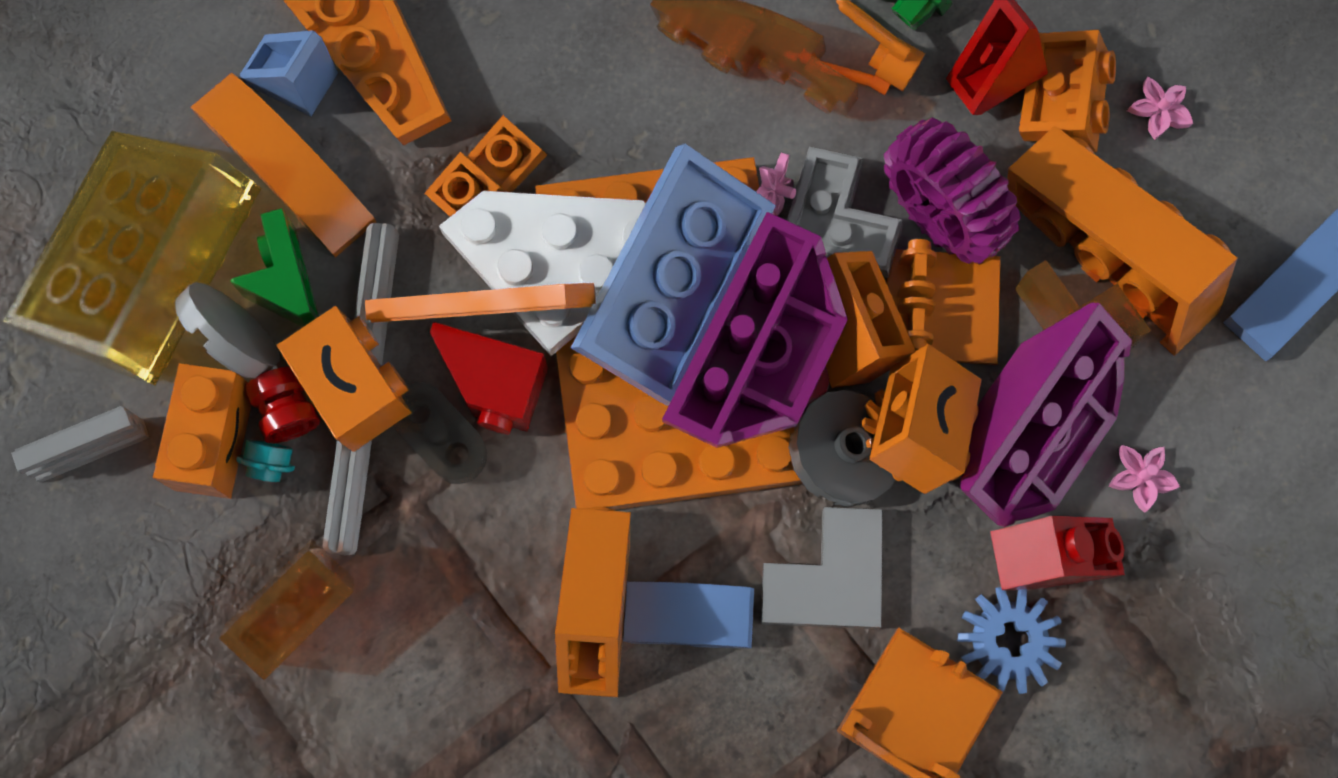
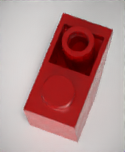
M1049 516L990 531L1002 590L1040 589L1125 575L1122 563L1124 544L1121 535L1114 527L1113 518Z

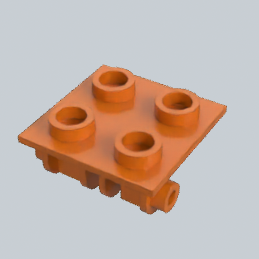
M925 239L910 240L906 250L896 249L886 284L915 351L926 344H930L957 363L998 364L1001 256L988 257L980 264L975 262L968 264L961 261L955 253L949 255L946 252L931 250V242Z

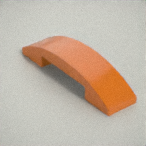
M230 73L190 107L227 147H231L294 212L298 220L335 258L366 232L367 227L371 223H376L373 215L314 150L261 97L233 73Z

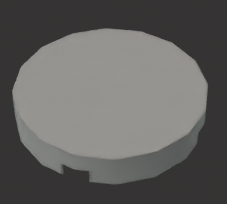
M194 282L175 299L176 314L186 331H190L193 334L199 329L209 339L203 345L207 349L206 352L229 370L245 378L255 379L258 375L272 370L280 362L279 351L268 333L243 307L224 293L209 285Z

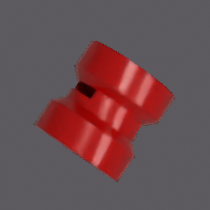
M290 366L267 371L258 375L255 379L253 378L245 385V391L250 404L260 411L262 418L259 421V428L266 443L276 444L296 439L314 430L319 425L320 419L316 408L312 403L306 401L303 394L305 390Z

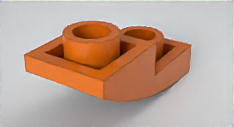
M502 115L469 155L466 156L460 151L424 194L451 217L482 191L513 192L541 163L547 154Z

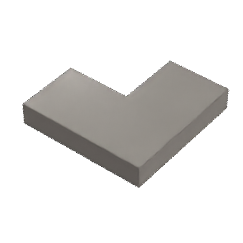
M809 147L787 221L821 236L826 251V258L836 252L873 251L883 277L888 278L902 232L903 220L851 208L863 169V158Z
M824 507L822 510L821 565L763 564L761 624L857 629L881 628L882 510Z

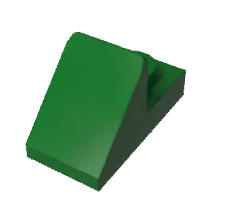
M280 208L260 214L265 235L258 236L257 243L266 268L234 277L230 282L246 299L304 327L319 317L296 228L284 210Z

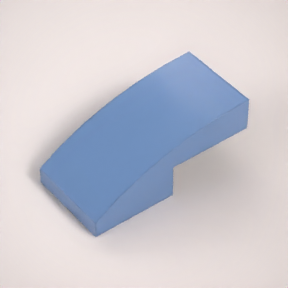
M627 582L623 641L632 644L752 648L754 588L696 583Z

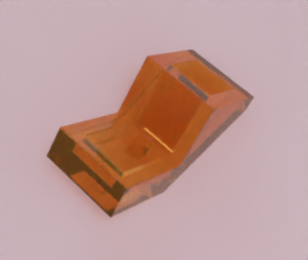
M1046 260L1027 271L1015 288L1043 330L1092 302L1100 303L1131 338V348L1135 347L1151 331L1118 284L1079 307Z

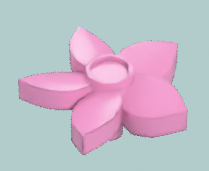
M1148 76L1143 82V92L1147 99L1137 100L1127 110V112L1136 116L1150 117L1148 120V131L1154 140L1160 137L1169 126L1183 129L1189 128L1193 124L1189 110L1180 104L1185 98L1186 86L1174 85L1164 94L1162 87Z
M785 153L780 154L775 169L766 166L759 167L762 183L756 192L776 205L772 213L776 216L780 214L784 207V197L793 199L796 195V188H793L794 180L785 177L789 162V155Z
M1124 445L1119 447L1120 459L1127 470L1117 474L1108 487L1122 491L1133 489L1134 501L1144 513L1155 503L1158 493H1168L1180 487L1173 474L1166 470H1160L1165 461L1164 447L1152 449L1144 458L1135 449Z

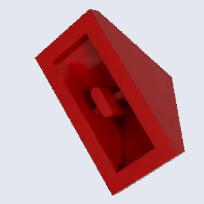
M994 0L946 77L948 83L972 115H982L1048 74L1038 28L1015 0Z

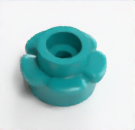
M246 440L243 455H238L236 458L238 463L247 466L245 476L262 481L280 482L282 473H289L295 469V466L290 464L293 448L277 443L271 444L260 440Z

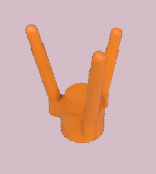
M836 0V3L839 5L838 8L843 14L880 42L868 64L877 70L875 75L793 53H785L783 56V61L787 64L869 86L885 96L891 85L902 92L905 90L926 53L893 35L852 1Z

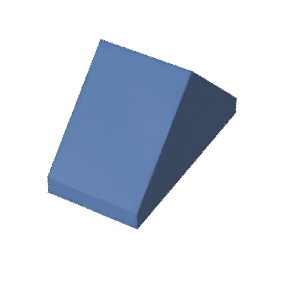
M311 30L264 35L238 78L247 86L308 116H312L336 78L338 71L322 37Z

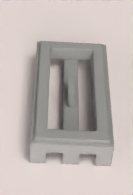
M119 406L17 448L11 454L18 472L26 473L30 478L35 477L36 481L42 483L150 437L144 420L127 408Z

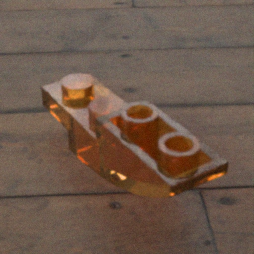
M652 0L650 3L659 21L656 27L661 33L679 45H684L686 40H689L703 49L701 57L722 73L728 74L732 68L745 77L758 59L761 61L758 68L765 75L782 85H785L788 79L806 90L803 97L809 103L827 114L836 109L847 116L858 100V84L820 61L826 52L824 36L793 19L772 10L739 0Z

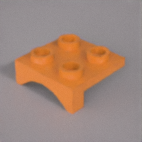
M898 627L838 727L837 732L909 778H960L957 773L1003 692L967 670L964 662H955L948 658L950 655L948 652L935 650Z

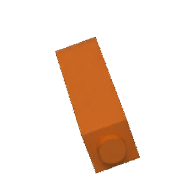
M594 507L591 509L571 508L555 629L558 693L618 697L630 553L631 512L614 511L606 507Z

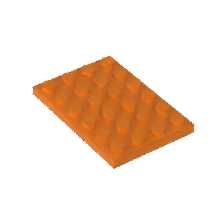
M754 157L713 162L754 191L759 189ZM664 169L537 185L535 189L536 194L642 200L646 203ZM576 336L556 352L576 508L606 507L612 510L803 484L794 471L789 452L790 434L794 432V427L716 448L662 422L668 406L573 350L571 346Z

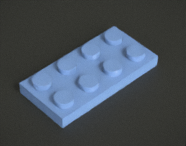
M687 144L675 147L596 298V304H593L571 348L664 405L669 406L766 212L772 214L776 205Z

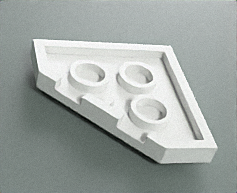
M482 191L439 227L446 239L492 290L555 284L594 283L596 300L646 203L642 200ZM592 307L515 312L513 314L549 355L552 356L578 334Z

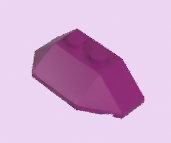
M766 212L662 418V422L716 448L797 426L848 320L835 278L826 258V251L821 236Z
M1091 302L1021 343L978 404L979 413L973 424L968 450L970 461L964 474L960 476L961 490L996 525L1006 527L1015 524V521L1033 518L1055 510L1117 419L1125 380L1124 357L1130 355L1132 340L1100 303Z

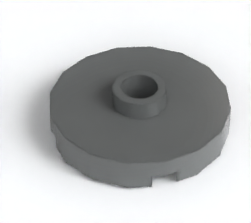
M850 390L825 393L806 406L797 426L794 427V432L790 434L789 452L794 471L806 489L818 498L823 496L829 501L836 502L833 505L842 507L867 504L889 490L895 481L890 472L869 460L872 449L867 448L865 442L870 438H874L875 435L865 431L862 427V420L865 417L871 419L864 407L866 402L871 399L876 404V401L865 394ZM845 438H849L854 443L856 454L848 451L845 446Z

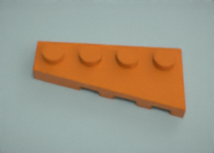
M283 0L308 31L313 30L322 37L333 62L403 146L452 121L396 0Z

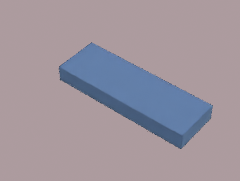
M1338 208L1223 322L1264 361L1272 358L1338 291Z

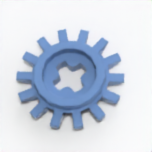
M1001 587L995 588L998 599L997 604L993 605L981 594L975 600L982 608L983 613L979 616L966 610L964 611L961 618L973 624L974 629L973 632L958 633V642H972L974 651L961 656L965 664L978 659L983 667L976 675L983 680L991 673L998 676L995 687L1003 693L1008 680L1015 679L1018 694L1027 693V676L1032 675L1040 687L1048 683L1040 668L1043 663L1056 670L1060 668L1062 663L1048 653L1049 647L1065 648L1066 640L1049 637L1048 629L1060 625L1062 621L1059 616L1046 621L1042 620L1039 615L1048 604V601L1044 598H1040L1032 608L1026 606L1027 589L1018 590L1016 601L1010 602L1006 591L1002 590ZM1005 623H1013L1017 632H1026L1028 635V643L1020 646V656L1011 657L1008 648H998L996 637L1005 633Z

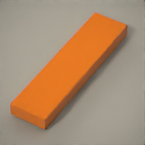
M594 283L555 284L365 300L366 320L374 323L592 307V304H596Z

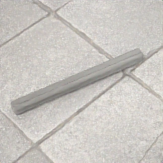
M371 223L366 229L354 319L360 316L377 339L379 345L371 351L382 366L388 322L371 323L370 320H366L365 300L391 298L399 233L395 226L391 224ZM337 440L322 545L323 549L330 554L353 555L357 551L372 440L355 452H352Z

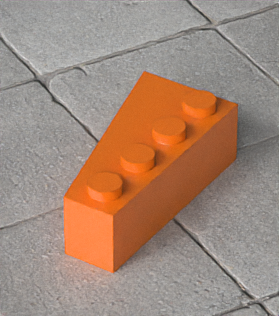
M1054 126L1008 168L1009 184L1007 188L1016 196L1017 203L1015 206L1058 247H1062L1069 242L1074 247V254L1082 266L1081 269L1096 283L1099 280L1108 279L1116 286L1127 300L1122 307L1138 323L1147 316L1167 335L1160 343L1172 355L1175 356L1220 312L1238 257L1231 253L1229 247L1220 238L1212 234H1204L1186 221L1173 204L1164 200L1159 201L1139 187L1136 180L1127 171L1121 168H1113L1096 156L1084 140L1075 136L1070 137Z

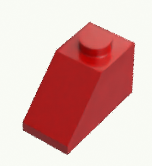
M433 322L430 334L473 416L479 418L477 424L490 431L507 435L511 433L512 428L528 432L548 371L544 354Z

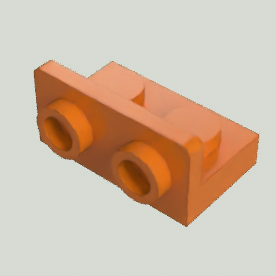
M1099 30L1039 33L1048 74L1025 88L1019 133L1024 141H1038L1052 127L1056 126L1070 137L1075 136L1084 140L1093 152L1096 153L1099 135L1106 134L1109 127V105L1107 100L1104 99L1106 85L1113 84L1116 77L1115 53L1113 50H1107Z

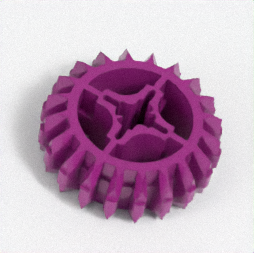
M933 117L927 121L922 119L914 126L910 125L896 136L897 139L884 153V171L890 179L889 188L897 194L898 204L905 208L909 214V219L913 220L920 227L921 234H926L933 240L935 247H943L949 255L955 253L965 263L975 262L980 264L986 258L993 257L1011 241V237L1019 231L1018 221L1021 219L1019 209L1015 206L1017 199L1007 188L1009 184L1008 179L1001 176L995 167L996 162L990 161L983 153L982 146H976L971 142L966 132H957L953 124L947 121L942 123Z

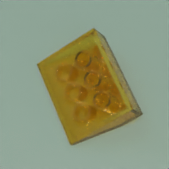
M111 131L3 322L117 373L156 386L161 374L169 365L172 354L186 330L176 314L175 299L194 282L206 285L211 284L216 272L222 267L225 256L242 224L249 217L251 207L262 188L217 153Z

